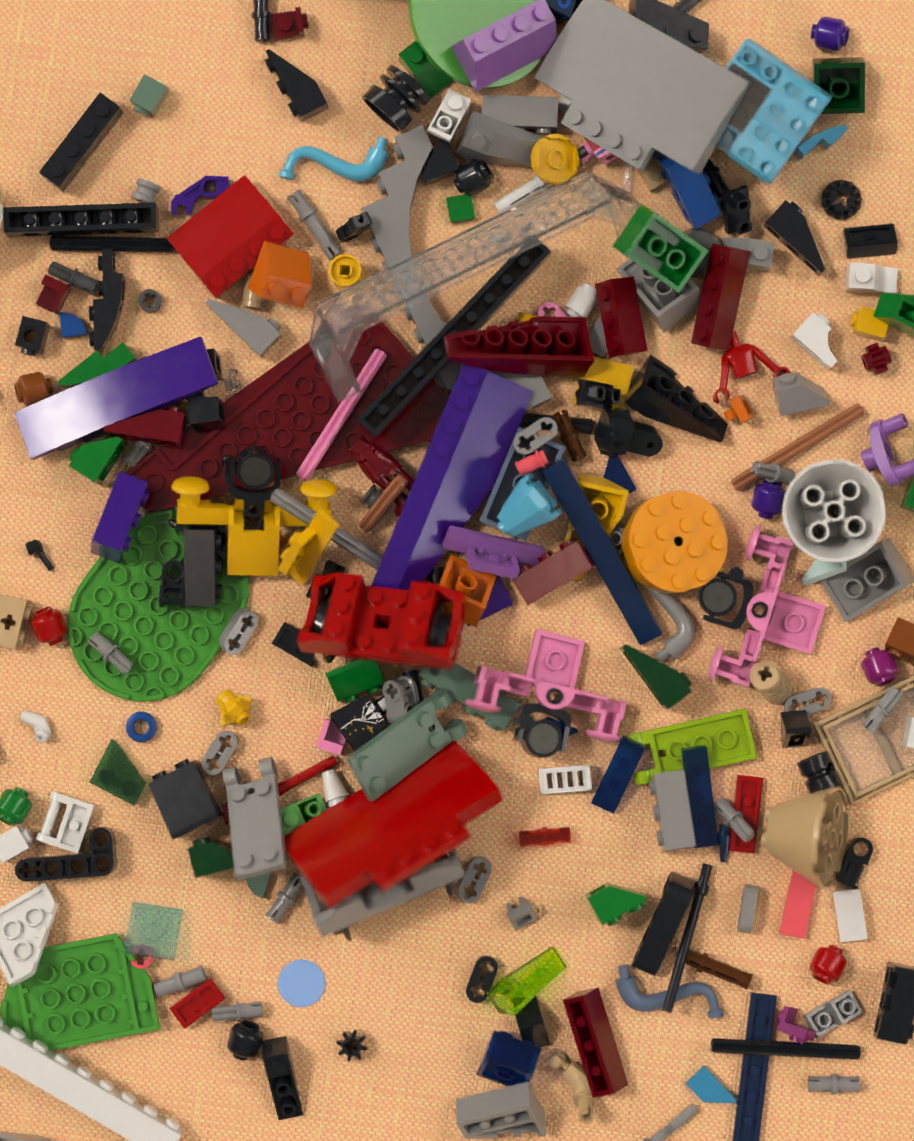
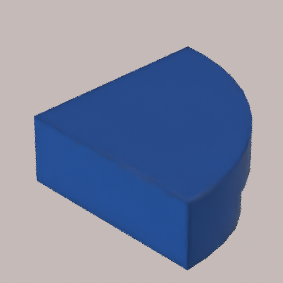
M59 312L62 338L88 335L86 326L78 317L70 313Z

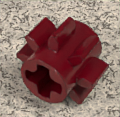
M878 343L867 346L865 348L866 353L861 355L866 371H874L875 375L886 372L888 370L887 365L892 363L887 347L879 348Z

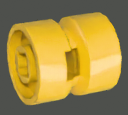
M341 254L331 261L329 275L339 291L354 293L363 286L365 273L354 256Z

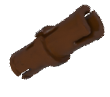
M562 410V414L558 411L552 417L561 435L559 438L562 443H565L571 460L576 462L578 461L577 457L580 460L585 458L587 454L579 440V431L574 428L568 411Z

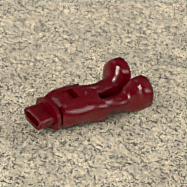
M361 436L349 448V451L356 457L354 461L359 462L358 465L361 471L372 483H376L385 490L391 483V480L388 478L389 476L396 477L401 475L407 480L405 488L410 491L415 478L401 468L404 465L399 463L400 461L394 459L384 449L375 446L373 441L369 443ZM403 491L394 501L396 504L394 513L398 518L407 499V495Z

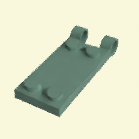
M445 688L433 691L429 697L346 758L368 800L373 802L449 743L466 736L468 730L462 719L452 720L442 728L435 714V711L448 707L452 702Z

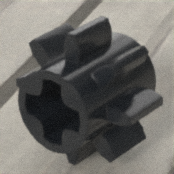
M354 1029L353 1034L350 1035L343 1031L344 1041L337 1040L336 1044L342 1046L338 1055L345 1053L348 1056V1062H350L352 1056H356L360 1060L362 1058L360 1050L365 1051L368 1049L366 1045H362V1041L365 1040L366 1036H357V1029ZM351 1039L356 1040L355 1044L359 1046V1048L355 1047L354 1051H349V1046L345 1045Z

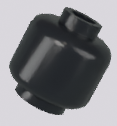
M472 159L460 166L459 170L455 172L456 180H454V184L461 194L465 192L473 197L491 185L490 179L493 178V175L483 160Z
M243 1020L232 1027L227 1048L236 1059L245 1061L258 1055L263 1041V1032L260 1030V1026L255 1022Z

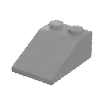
M630 259L616 268L622 278L634 276L638 300L663 332L670 329L699 307L701 292L691 278H689L680 293H678Z
M889 537L871 547L862 555L847 562V571L820 581L844 621L848 622L913 583L914 576Z

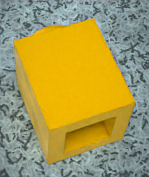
M861 306L858 312H853L850 326L854 327L852 334L879 341L885 338L888 324L873 317L875 309Z

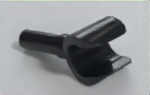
M32 540L26 543L28 554L30 556L38 554L48 571H51L54 567L43 552L41 542L39 540Z

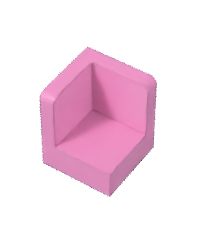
M326 718L316 748L341 755L346 739L332 720Z

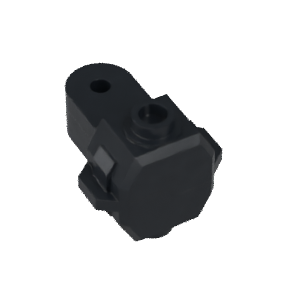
M621 408L603 410L594 431V440L600 454L611 457L616 454L625 455L628 452L650 457L658 454L663 446L662 439L655 427L633 421L629 410Z

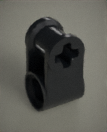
M171 560L162 567L159 593L160 608H164L165 605L180 606L181 609L186 608L184 563L181 561ZM172 564L178 565L181 569V574L176 579L171 578L168 574V568ZM168 595L178 596V598H169Z

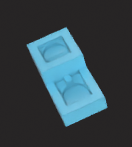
M841 125L824 130L802 143L795 153L802 160L819 143L827 150L846 133L848 128L846 125Z

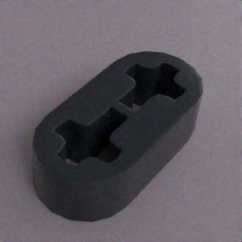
M484 955L477 959L468 981L466 995L474 1003L486 1000L498 969L497 961L492 956ZM489 960L491 961L490 966L494 969L493 971H487L485 978L481 977L482 968L479 967V964ZM481 980L483 981L481 990L485 993L484 995L479 994L475 998L470 988L476 987L478 981Z

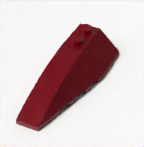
M536 316L530 318L529 321L519 322L517 320L509 322L505 326L497 327V325H493L481 331L474 329L449 334L444 337L448 360L491 371L536 376L585 377L594 362L585 317Z

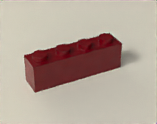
M712 243L691 339L692 344L729 351L750 251Z
M599 987L579 991L563 999L592 1097L596 1098L615 1094L628 1086Z

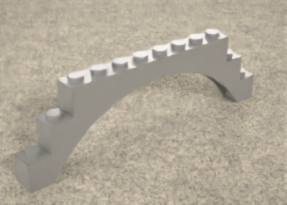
M420 125L395 137L396 145L393 146V149L398 159L403 158L404 161L378 173L380 180L376 181L381 194L387 193V197L361 209L362 213L368 212L373 222L366 229H370L374 236L370 241L375 252H381L385 261L381 262L386 275L392 274L395 284L392 287L397 298L402 297L406 304L403 307V311L408 321L413 320L417 329L413 330L419 344L424 342L426 346L446 324L436 314L422 290L413 265L409 240L411 208L417 184L433 153V146L423 125ZM450 361L435 377L441 389L446 388L447 393L452 390L461 368V363ZM487 370L533 391L525 412L552 399L542 376Z

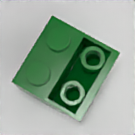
M608 882L585 895L601 924L607 923L608 926H612L622 920L620 915L629 911L632 914L644 907L643 902L647 901L642 892Z

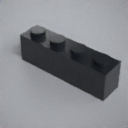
M100 92L39 171L41 176L64 192L123 115L122 109Z

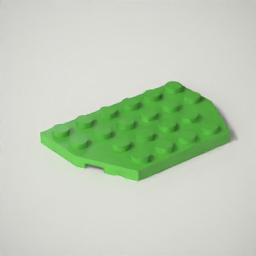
M117 933L44 947L33 976L14 987L10 986L7 982L8 985L0 1007L2 1020L4 1021L3 1024L11 1029L13 1027L19 1028L25 1032V1037L32 1041L39 1040L48 1046L47 1050L49 1051L161 1028L152 979L145 969H139L132 965L131 961L134 959L136 962L137 959L135 956L133 957L130 949Z

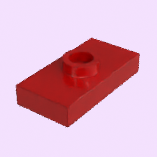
M209 978L169 1009L185 1029L226 997L213 979Z

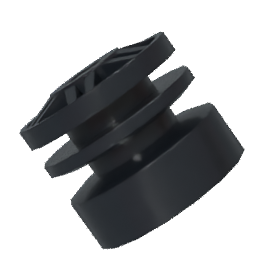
M390 65L386 71L391 78L384 74L380 76V80L386 88L383 90L376 85H372L362 96V99L386 124L397 132L402 133L412 121L411 116L406 110L409 108L419 113L421 107L417 102L426 106L430 99L414 78L394 65Z

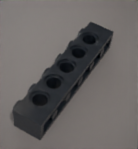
M156 202L3 207L4 233L8 237L159 232V207Z

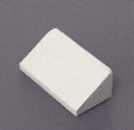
M852 888L832 891L840 942L867 940L860 889Z

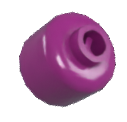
M876 647L865 653L866 657L861 662V668L869 683L881 687L896 679L895 675L898 672V667L894 658L888 653L889 650H880L879 647Z

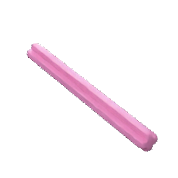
M379 349L374 350L299 467L296 475L304 481L309 480L387 358L383 351Z

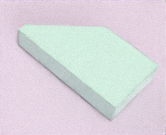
M815 559L803 576L802 582L807 586L847 571L846 561L825 562Z

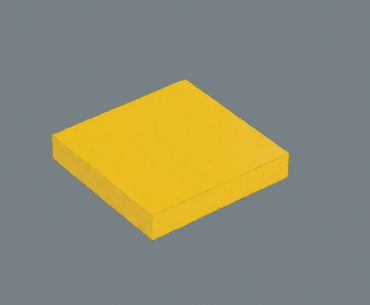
M594 357V362L585 377L580 376L579 379L614 385L613 388L620 389L621 395L620 404L612 405V410L615 408L624 409V402L634 367ZM576 395L574 396L573 404L577 402Z

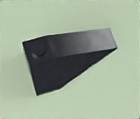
M650 355L630 385L624 403L644 417L721 443L728 424L707 403H700L692 394L694 390L689 385L684 387L675 378L677 375L675 371Z

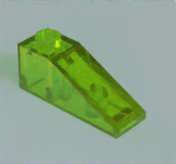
M549 947L503 977L486 994L499 1014L516 1015L567 966L555 948Z

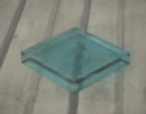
M133 902L124 953L175 961L183 909Z

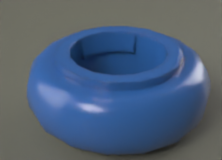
M144 711L132 714L126 723L128 736L133 741L139 743L151 740L157 731L155 718L150 713ZM137 720L148 722L149 729L146 734L140 735L135 732L134 725Z

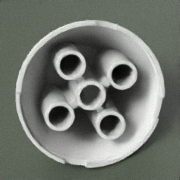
M836 459L817 462L802 470L790 483L783 501L784 525L793 543L808 556L825 562L848 561L865 553L879 538L886 518L884 495L873 476L859 465ZM831 508L833 510L831 514L834 518L828 516L827 509Z

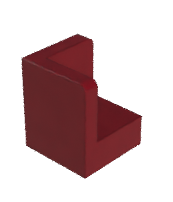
M45 274L41 283L44 287L36 301V305L59 316V312H61L71 288L69 285Z

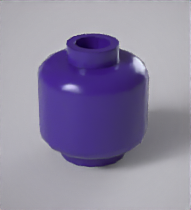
M824 16L820 18L817 24H813L811 39H815V46L817 48L837 52L842 46L845 47L847 45L849 27L846 26L844 20Z
M763 480L762 484H758L754 489L751 506L758 512L759 517L773 519V515H780L782 513L786 490L782 488L781 483H770L767 480Z

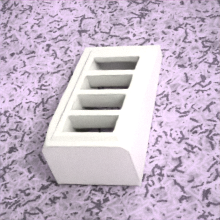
M589 764L538 769L541 794L592 790ZM572 771L573 786H568L567 772ZM577 771H582L583 785H578ZM562 772L563 787H558L557 773ZM547 773H552L553 788H548Z

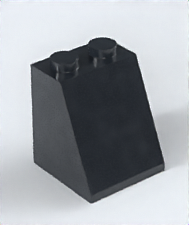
M185 759L174 765L175 771L167 774L166 770L152 776L153 782L148 784L172 840L222 815L196 760L189 762L188 759Z

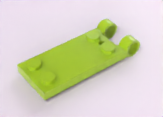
M746 708L624 736L627 748L649 744L655 767L634 772L635 785L649 783V780H653L652 775L657 773L684 770L685 774L757 758ZM660 750L665 751L664 757L658 755Z

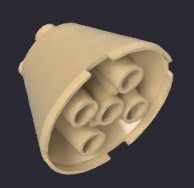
M833 786L778 803L774 807H768L765 814V820L768 823L766 832L763 833L761 838L762 847L767 848L770 855L821 889H829L835 881L831 880L834 872H840L845 856L849 830V813H844L843 802L847 803L848 800L843 788Z

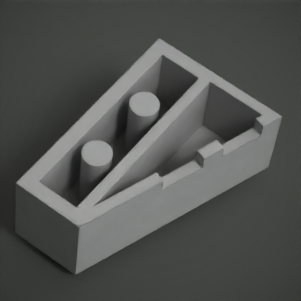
M529 1082L518 1083L513 1086L456 1099V1122L465 1139L498 1138V1134L514 1133V1137H522V1133H538V1137L546 1136L545 1111Z

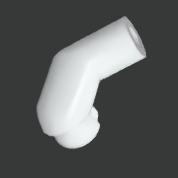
M24 710L20 722L32 725L36 734V741L45 743L51 737V729L47 719L44 716Z

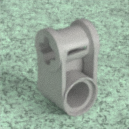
M407 675L400 677L397 681L389 680L384 683L383 694L385 697L387 720L390 724H393L418 705L416 684L413 678Z

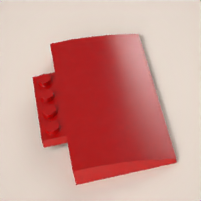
M452 741L373 802L368 800L363 790L360 789L284 836L285 851L289 859L327 909L373 881L384 892L470 839V832L464 825L501 803L503 799L499 787L456 741Z

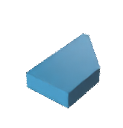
M704 1065L685 1082L703 1102L735 1103L737 1101Z

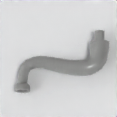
M647 586L649 592L666 610L677 627L676 633L663 642L665 648L655 655L660 662H663L670 656L675 660L691 645L695 634L694 623L686 609L672 595L658 593Z

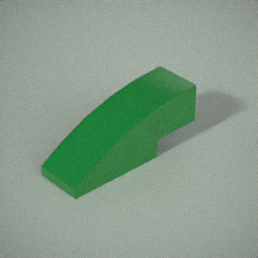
M123 342L105 357L96 350L61 378L58 383L63 388H71L135 362L137 358Z

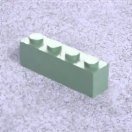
M456 662L452 669L442 668L437 676H432L430 667L426 666L419 673V676L423 678L421 680L422 684L434 690L435 686L439 689L445 688L453 704L457 700L465 705L464 711L475 718L480 714L487 719L484 724L495 731H498L499 728L505 730L521 705L499 691L496 706L502 708L500 712L488 713L469 707L465 703V699H475L478 685L473 684L475 675Z

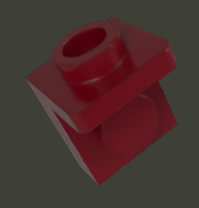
M295 7L296 11L271 14L275 41L305 37L304 29L309 28L307 13L302 14L301 8Z

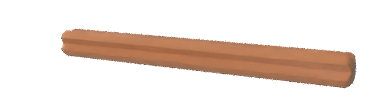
M858 403L854 404L761 462L766 464H784L864 414L862 407ZM751 468L733 478L731 483L739 491L761 477L752 474Z

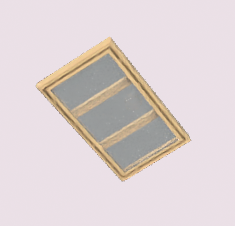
M914 675L812 723L825 751L829 754L832 766L851 805H855L914 776V748L902 745L907 715L914 716ZM894 686L903 693V697L889 713L891 716H887L873 734L862 726L861 723L864 722L875 708L874 704H878L887 691Z

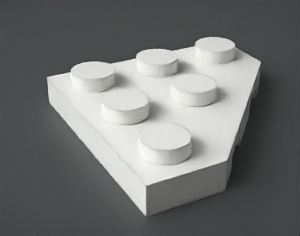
M45 882L0 908V967L9 985L12 987L35 974L58 908V904Z

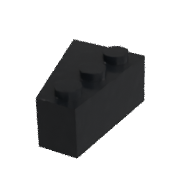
M888 961L873 1036L876 1039L907 1045L908 1039H912L914 1033V1024H912L914 1019V966Z

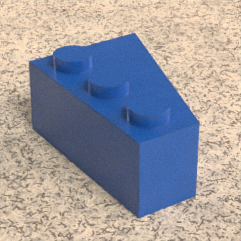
M655 149L652 158L661 165L663 171L660 173L664 180H668L673 191L672 195L686 221L696 230L720 216L721 212L718 205L721 203L716 193L711 191L708 186L711 184L707 173L701 171L698 174Z

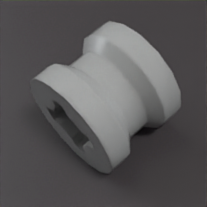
M138 178L136 182L137 189L132 192L131 198L140 203L156 202L155 196L157 193H160L161 187L150 181Z

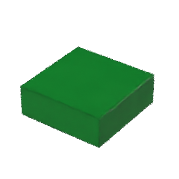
M464 194L446 198L450 224L475 220L471 196Z

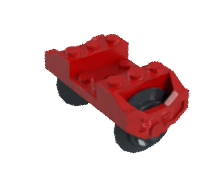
M333 573L323 576L314 575L305 625L300 630L297 642L301 652L322 654L326 663L333 662L336 656L426 666L430 667L432 676H437L442 668L452 669L456 662L458 649L461 648V632L463 631L466 612L464 592L455 591L434 583L412 581L409 591L365 586L362 575ZM325 588L333 589L328 600H324ZM445 602L453 603V614L448 613V607Z

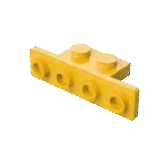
M319 509L309 526L302 533L297 531L288 542L291 546H288L281 554L282 562L278 570L284 575L288 573L297 582L304 585L339 527V523Z

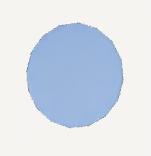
M303 959L291 961L284 966L279 974V993L292 1006H311L321 998L325 990L324 973L312 961Z

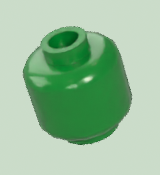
M15 787L14 790H4L0 796V821L13 827L15 824H22L32 808V802L27 798L29 793L19 787Z

